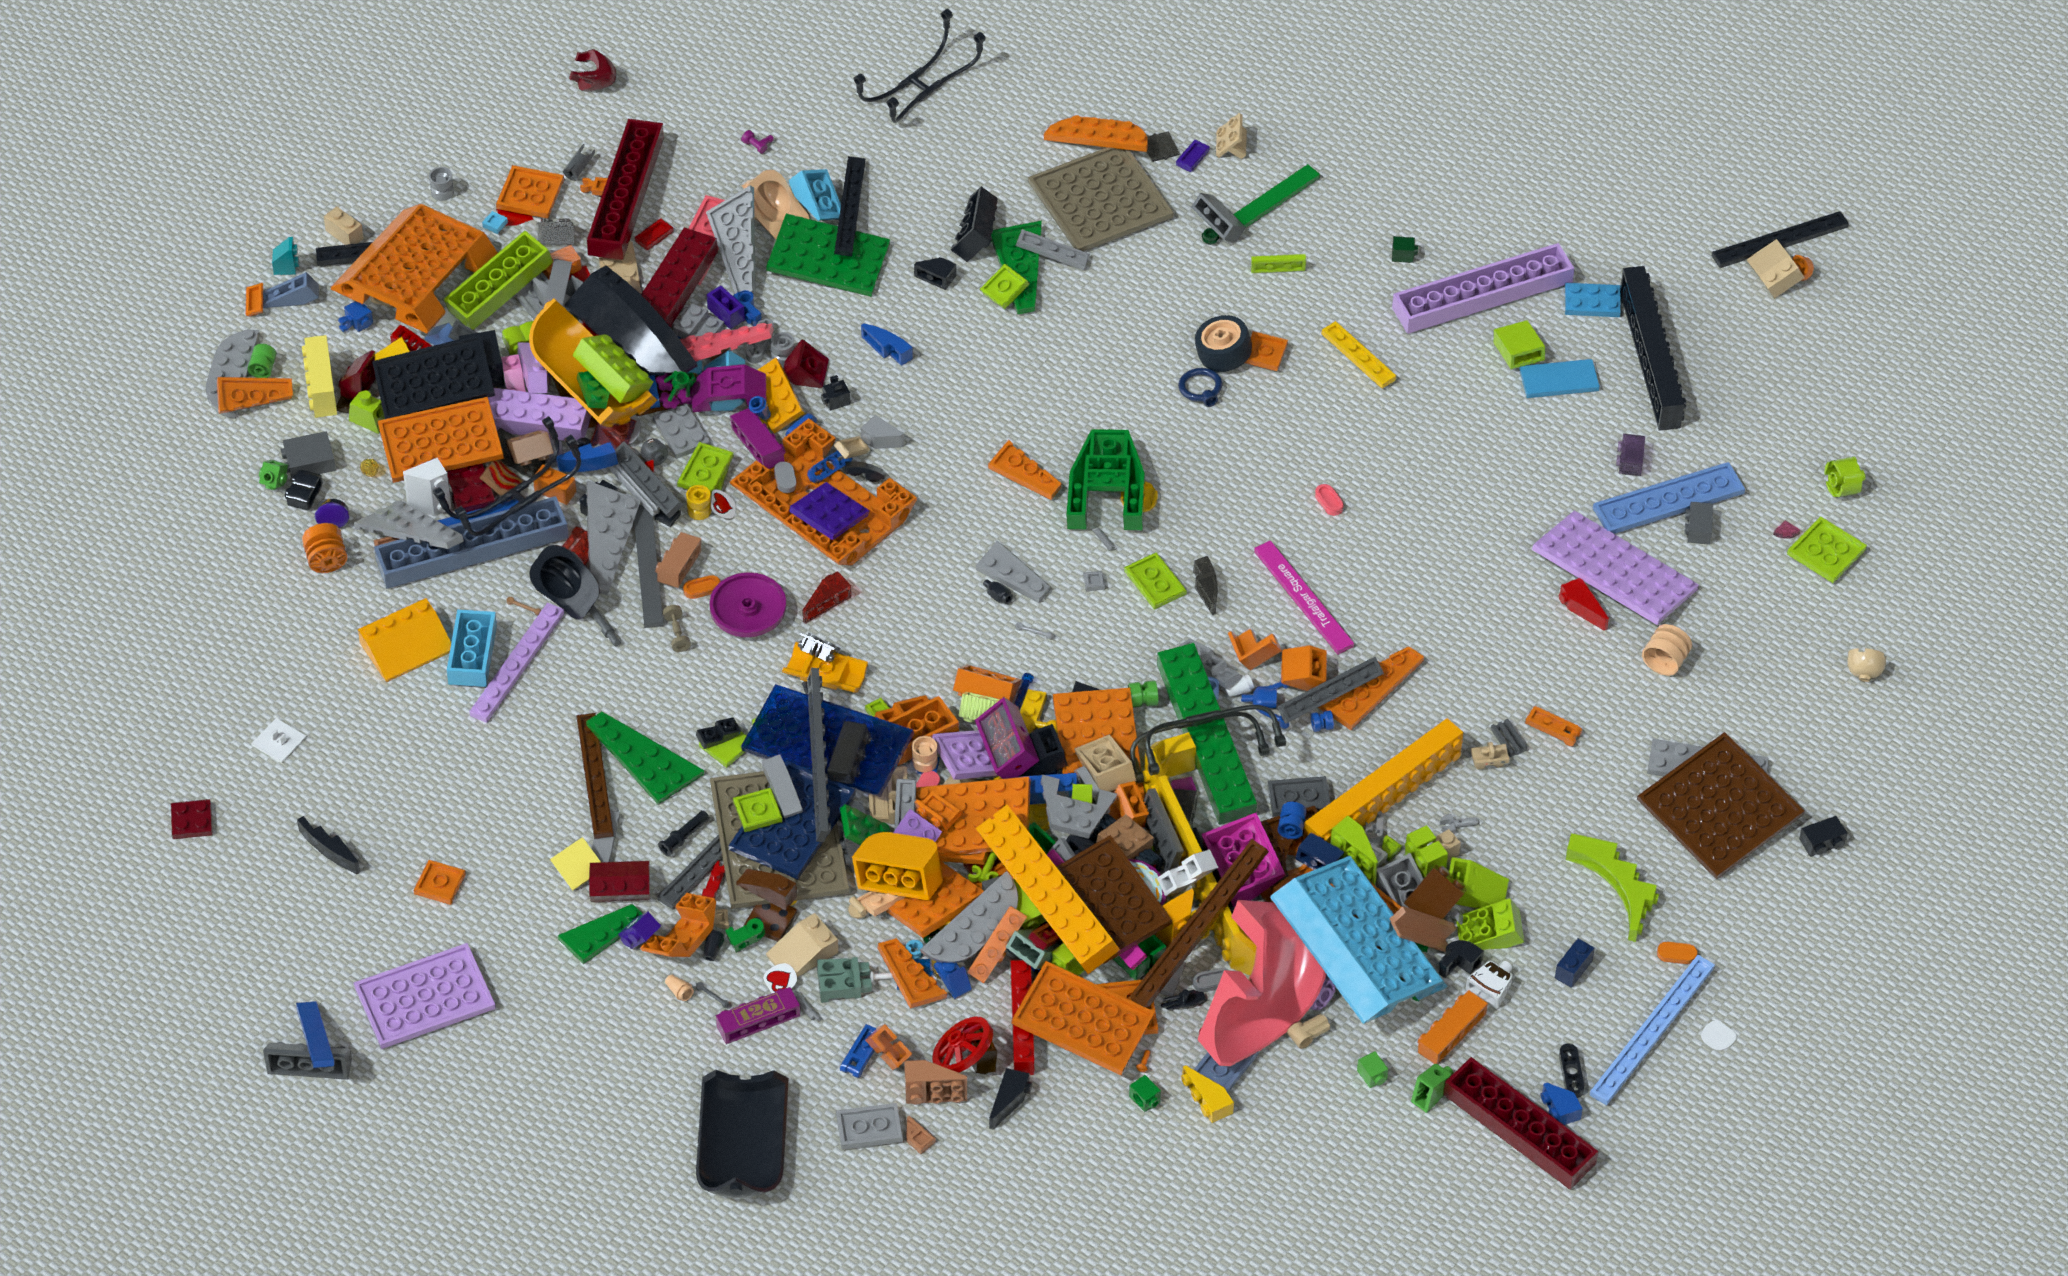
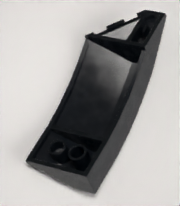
M607 265L591 273L564 304L567 310L585 323L597 335L606 334L611 337L612 341L622 348L624 353L634 360L642 371L650 375H665V373H673L674 371L687 373L698 367L696 361L660 314L636 289Z

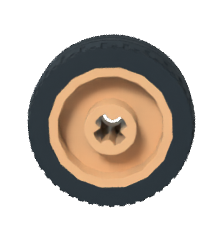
M1221 315L1205 321L1195 334V346L1199 359L1206 368L1213 371L1226 372L1239 368L1248 360L1252 353V341L1248 328L1238 317Z

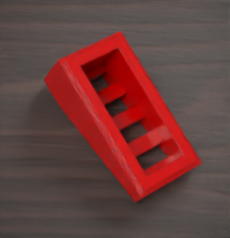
M399 325L390 336L391 343L400 337L404 341L408 339L405 343L410 351L417 350L420 346L422 348L432 346L403 325Z

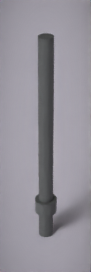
M593 605L589 612L601 627V632L606 638H609L615 647L619 646L621 642L614 634L615 630L610 624H607Z

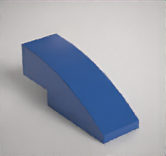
M865 323L861 325V337L883 358L890 355L901 366L913 359V347L902 338L877 326Z
M611 442L592 448L591 444L578 448L581 453V466L578 472L594 471L618 464L616 452ZM571 451L558 455L556 458L559 471L571 472L576 466L577 461Z

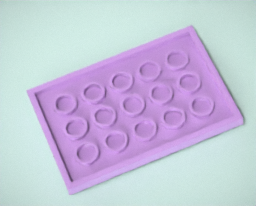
M468 943L353 983L381 1049L496 1009L493 998Z

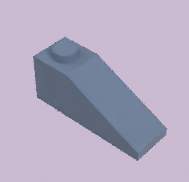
M305 272L263 291V308L309 303L319 298V284Z

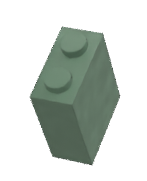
M1036 929L1015 930L1006 945L1007 949L1034 969H1041L1045 961L1052 963V951L1060 946L1058 943L1042 950L1034 946L1028 938L1031 932Z

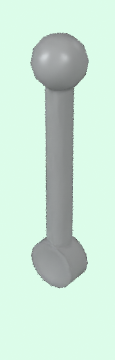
M1021 622L1015 625L1016 630L1019 631L1023 629L1046 636L1047 639H1052L1053 637L1052 632L1046 633L1026 627Z

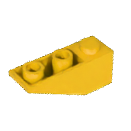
M1183 1066L1181 1080L1184 1086H1188L1191 1090L1193 1100L1195 1102L1198 1101L1204 1117H1208L1211 1123H1214L1233 1114L1234 1102L1223 1086L1190 1067Z

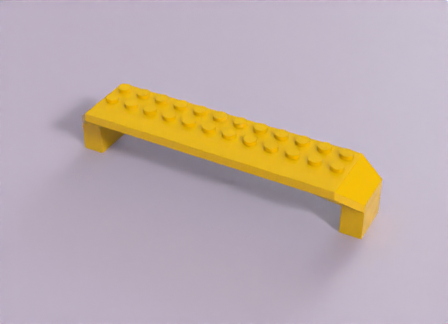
M1189 732L1155 742L1151 749H1153L1160 772L1152 776L1149 774L1146 753L1145 770L1142 771L1144 776V793L1146 794L1148 789H1156L1183 847L1184 852L1179 861V867L1182 866V861L1193 854L1202 852L1168 781L1170 777L1195 770L1196 746ZM1212 872L1191 885L1194 890L1195 900L1198 899L1200 902L1199 906L1217 884ZM1227 905L1211 926V930L1215 934V942L1217 946L1221 947L1222 957L1225 962L1228 961L1231 969L1251 975L1255 962L1256 945L1232 919V913Z

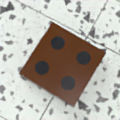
M772 903L755 905L744 925H747L749 920L758 918L763 922L765 928L764 937L778 942L783 938L795 918L797 909L789 906L787 910H784Z

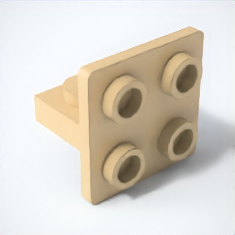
M1238 113L1226 124L1218 128L1216 132L1217 157L1220 158L1227 151L1240 159L1246 156L1247 129L1242 126L1243 115L1241 113Z

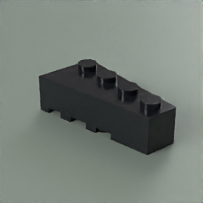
M982 186L969 197L964 211L965 216L959 225L962 228L955 236L957 243L951 247V251L966 262L973 258L982 248L988 247L992 241L991 234L994 230L993 223L995 221L998 198Z

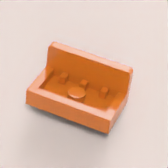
M934 791L922 802L918 799L914 802L917 807L916 812L922 818H929L935 827H941L945 831L962 815L958 808Z

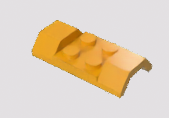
M795 642L792 657L787 667H783L782 673L800 677V680L807 682L811 668H819V676H822V686L834 690L839 688L853 693L859 692L865 679L868 666L867 661L834 652L835 658L833 662H825L819 657L816 658L815 654L812 656L801 651L798 647L799 642Z

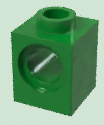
M1143 1075L1129 1085V1097L1146 1112L1150 1108H1155L1160 1103L1161 1090L1146 1075Z

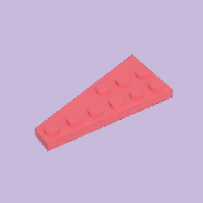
M760 323L753 327L743 326L736 330L726 329L719 333L708 332L702 336L691 335L685 339H680V341L693 359L699 361L721 354V350L729 347L731 350H734L745 342L753 344L772 337L774 329L772 323Z

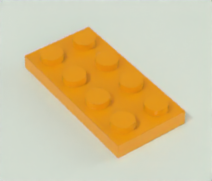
M774 358L758 369L766 374V403L771 412V416L766 421L774 434L805 414L777 358Z

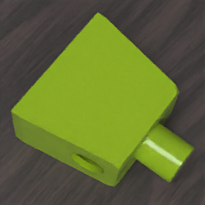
M369 391L359 392L350 403L349 421L379 434L378 421L385 419L381 400L371 396Z

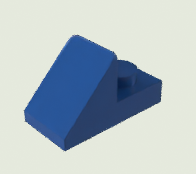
M934 963L933 967L954 999L972 989L964 966L960 968L957 963Z

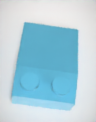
M827 169L801 170L788 180L796 199L818 221L839 219L841 204Z

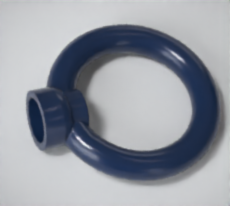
M1195 368L1181 376L1178 388L1185 398L1191 401L1203 402L1206 407H1212L1218 401L1217 395L1220 393L1223 383L1221 377L1215 371L1208 368ZM1205 375L1215 381V387L1212 391L1205 390L1202 394H1194L1187 390L1186 382L1191 377Z

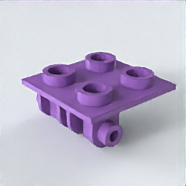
M909 809L893 833L928 838L935 842L942 831L922 818L917 812Z

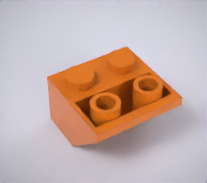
M1311 645L1283 649L1281 683L1308 691L1326 682L1327 651Z

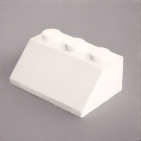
M438 458L403 471L408 505L422 513L433 516L446 512L433 494V490L440 487L445 493L449 509H452L447 472Z

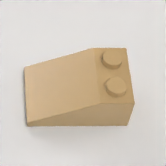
M1777 239L1747 259V262L1774 299L1804 279L1798 266Z
M1110 734L1074 749L1082 766L1087 768L1099 789L1111 792L1117 789L1119 784L1136 781L1132 762Z
M813 913L798 922L766 953V956L774 966L783 963L789 964L794 969L798 978L816 967L817 960L829 959L838 954V939L820 918Z

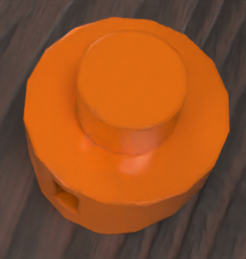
M1794 255L1792 260L1804 276V279L1801 281L1809 279L1814 270L1812 260L1801 255Z

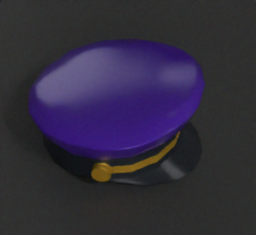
M326 499L318 503V509L315 512V520L318 524L332 523L341 528L348 523L349 510L343 501Z

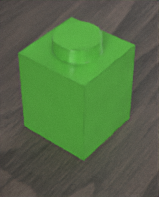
M1376 1051L1358 1059L1357 1071L1369 1088L1376 1085L1380 1086L1387 1080L1388 1068Z

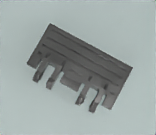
M1148 789L1143 800L1149 812L1145 826L1148 830H1151L1149 834L1154 837L1153 846L1155 851H1161L1159 856L1165 861L1164 870L1167 872L1177 868L1184 850L1156 789Z

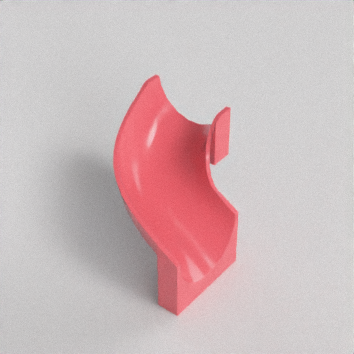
M1238 900L1232 914V919L1255 943L1256 955L1249 979L1241 971L1224 970L1197 1040L1219 1066H1232L1262 1050L1284 1035L1293 1024L1302 1019L1313 1005L1326 978L1325 971L1273 902Z

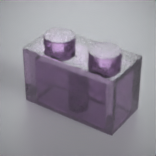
M1623 433L1622 441H1618L1617 452H1621L1620 455H1617L1616 466H1619V474L1641 476L1645 436Z

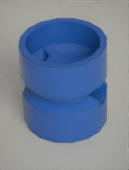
M1298 802L1283 804L1278 824V833L1282 837L1297 839L1303 835L1307 814L1305 806Z

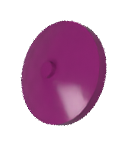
M744 572L729 576L714 588L710 596V614L715 624L726 633L738 637H757L772 631L781 623L786 612V597L781 586L772 578L759 573Z

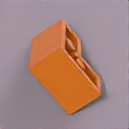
M1251 629L1239 636H1236L1232 631L1228 632L1239 662L1249 670L1254 669L1282 651L1273 633L1258 642L1254 631Z

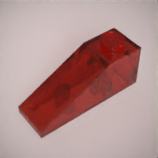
M838 571L826 576L820 582L803 608L804 624L851 598V585Z

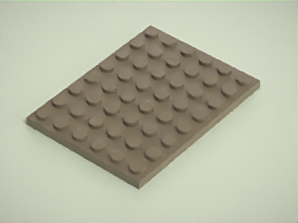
M812 765L801 766L812 771ZM764 772L710 778L731 909L770 903L736 885V882L746 869L780 874L796 883L797 897L794 901L849 893L837 823L797 880L729 850L728 845L742 826L733 803V798L767 789L770 784Z

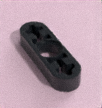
M1566 1043L1560 1047L1559 1051L1564 1087L1566 1090L1574 1092L1576 1097L1579 1098L1584 1092V1080L1579 1053L1575 1045ZM1567 1051L1571 1054V1060L1569 1061L1568 1055L1565 1053ZM1573 1067L1577 1070V1073L1569 1074L1566 1069ZM1573 1081H1575V1086L1578 1090H1574L1572 1087Z

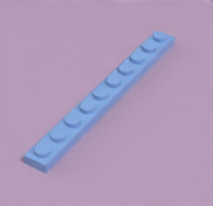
M1699 955L1695 957L1591 1089V1097L1606 1106L1714 970L1715 964Z

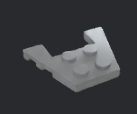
M1042 775L1041 785H1043V796L1046 800V811L1050 829L1089 839L1102 817L1114 803L1117 794L1100 789L1096 805L1057 795L1060 779Z

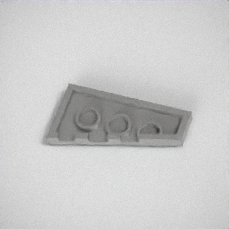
M998 541L976 564L977 571L1038 603L1050 591V586Z

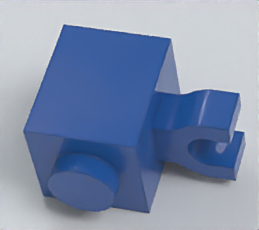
M357 301L345 306V316L338 319V322L341 324L339 329L343 333L351 326L360 332L373 324L372 311L365 304Z

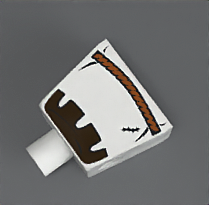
M1488 961L1467 978L1466 990H1470L1497 1010L1511 987L1513 976L1509 972L1512 970V965L1507 961H1503L1498 966L1492 961Z

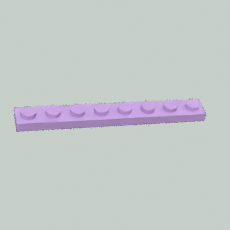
M547 602L469 711L471 717L485 723L489 721L563 617L564 609Z

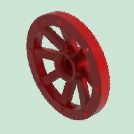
M978 1016L969 1017L956 1023L945 1032L936 1044L932 1055V1062L958 1073L970 1068L989 1048L993 1039L992 1026L985 1018ZM983 1028L982 1033H974L975 1031ZM972 1040H981L977 1048L971 1044ZM966 1050L970 1051L971 1054L963 1060L962 1053ZM955 1052L956 1063L949 1065ZM946 1054L945 1059L942 1063V1057Z

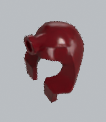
M595 49L577 52L576 61H592L597 66L595 71H571L569 79L578 83L579 90L597 91L605 89L615 82L616 68L609 58Z

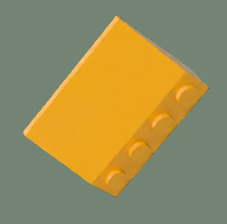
M427 598L358 629L361 646L386 682L450 653L451 641Z

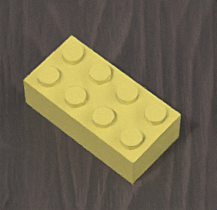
M327 336L304 338L305 345L302 346L303 357H306L303 358L304 369L307 371L305 372L306 384L309 385L307 386L308 399H311L309 400L310 411L314 410L315 418L337 415Z

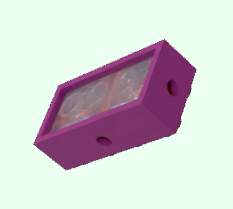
M1005 697L975 719L994 771L1001 778H1018L1039 761L1018 706Z

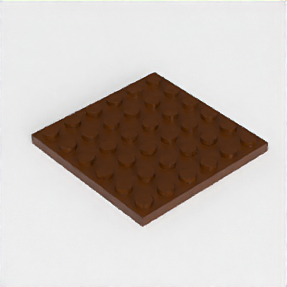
M1725 732L1637 796V800L1716 880L1802 817L1805 812Z

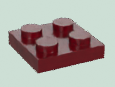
M210 799L171 803L173 839L213 836Z

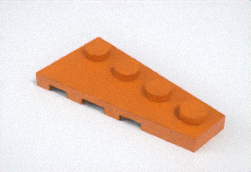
M1010 440L1004 444L988 463V469L1050 500L1061 489V482L1046 470L1038 467V463L1033 459L1027 458L1025 453L1021 449L1015 448Z

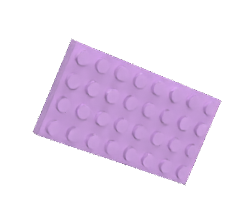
M1575 510L1534 543L1532 548L1536 553L1576 577L1583 579L1586 583L1656 625L1693 595L1699 587V584L1612 532L1607 531V529Z

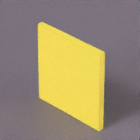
M583 837L550 859L572 891L589 880L590 863L600 862Z

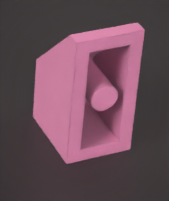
M519 355L501 357L505 388L526 392Z

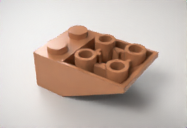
M926 1060L904 1061L906 1104L918 1105L921 1103L938 1104L941 1102L958 1103L967 1101V1076Z

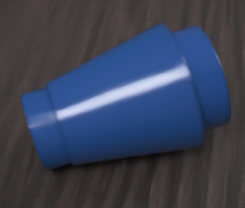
M755 396L749 401L750 411L761 419L767 420L771 416L766 400L763 397Z

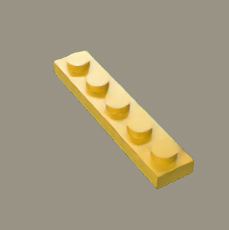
M1335 321L1322 329L1321 334L1380 388L1383 389L1396 380V375L1339 323Z

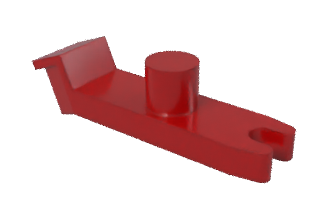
M719 861L715 863L702 896L716 897L725 874L724 864L719 866Z

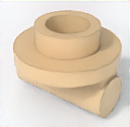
M855 896L851 897L848 907L850 916L857 919L865 917L868 913L867 909Z

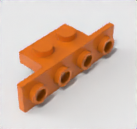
M1009 906L970 966L968 974L984 983L997 962L1001 963L1004 959L1006 945L1014 931L1019 930L1027 915Z

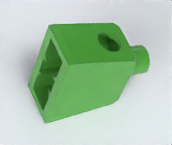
M1434 1064L1420 1074L1416 1080L1411 1102L1428 1113L1444 1096L1445 1081L1454 1074L1453 1070L1449 1066L1443 1068L1438 1064Z

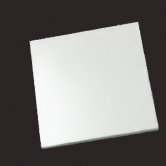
M276 718L251 745L283 763L307 737Z

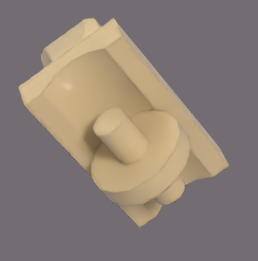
M1488 742L1487 746L1471 748L1474 767L1477 770L1484 769L1487 765L1503 767L1505 763H1509L1506 744L1493 745V742Z

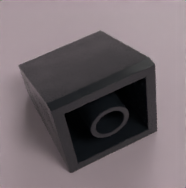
M495 330L458 336L459 339L481 334L493 387H505L502 359Z

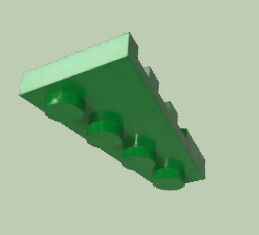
M630 904L558 935V940L582 964H585L619 940L621 937L618 934L633 919L643 913L633 904Z

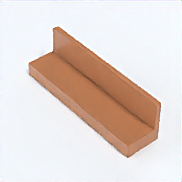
M1404 906L1389 918L1400 938L1443 952L1446 951V946L1448 945L1445 939L1456 930L1452 922Z

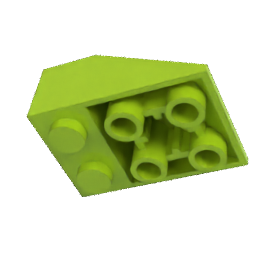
M1346 816L1332 828L1330 844L1344 852L1343 858L1351 856L1367 879L1375 885L1378 865L1377 858L1363 827L1350 816Z
M1451 858L1449 875L1454 880L1457 878L1463 882L1464 888L1467 890L1455 905L1482 908L1506 899L1508 878L1472 860Z
M1511 898L1462 914V925L1456 920L1459 940L1469 941L1482 950L1505 949L1524 943L1520 909Z

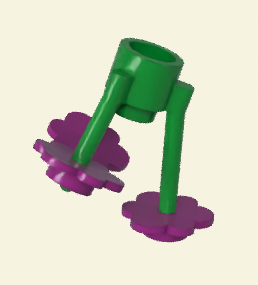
M674 371L673 374L665 373V375H658L656 378L659 390H672L670 394L662 392L659 401L663 403L665 408L676 409L680 402L682 405L685 403L692 405V387H690L692 380L689 379L687 373ZM677 390H680V393L677 395V398H675Z

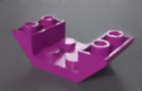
M745 364L707 368L696 377V382L692 386V411H711V402L746 398L749 407V401L755 396L763 397L766 400V374Z

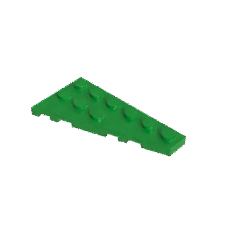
M1042 220L995 229L991 234L992 244L1000 267L1006 264L1029 283L1013 301L1017 315L1035 311L1039 254L1020 248L1016 244L1022 229L1041 236Z
M602 711L586 721V726L657 805L704 775L703 769Z

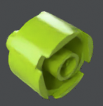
M1855 456L1833 460L1825 465L1824 475H1828L1826 486L1833 497H1844L1861 492L1862 481H1865L1866 477L1865 472L1860 469Z

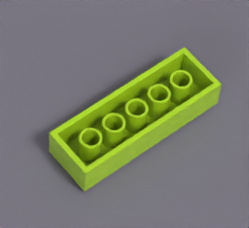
M523 231L444 298L448 311L465 326L474 330L553 263L549 250L527 231Z

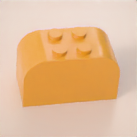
M880 832L866 838L852 856L857 887L861 890L889 893L929 901L943 881L937 844L928 838Z

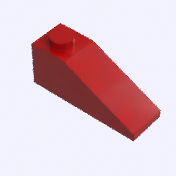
M1577 578L1562 584L1559 593L1560 602L1565 604L1568 610L1604 631L1607 630L1609 617L1583 579Z

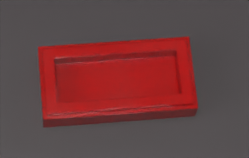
M660 218L634 237L635 242L647 251L673 233V227Z

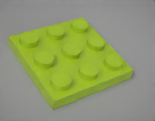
M1820 516L1788 549L1787 555L1834 583L1866 550L1867 545Z

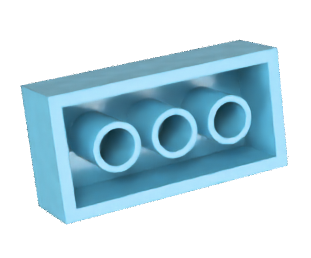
M457 609L447 665L448 685L487 687L497 629L496 612Z

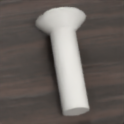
M873 971L870 972L872 983L877 979H894L891 973L875 974Z

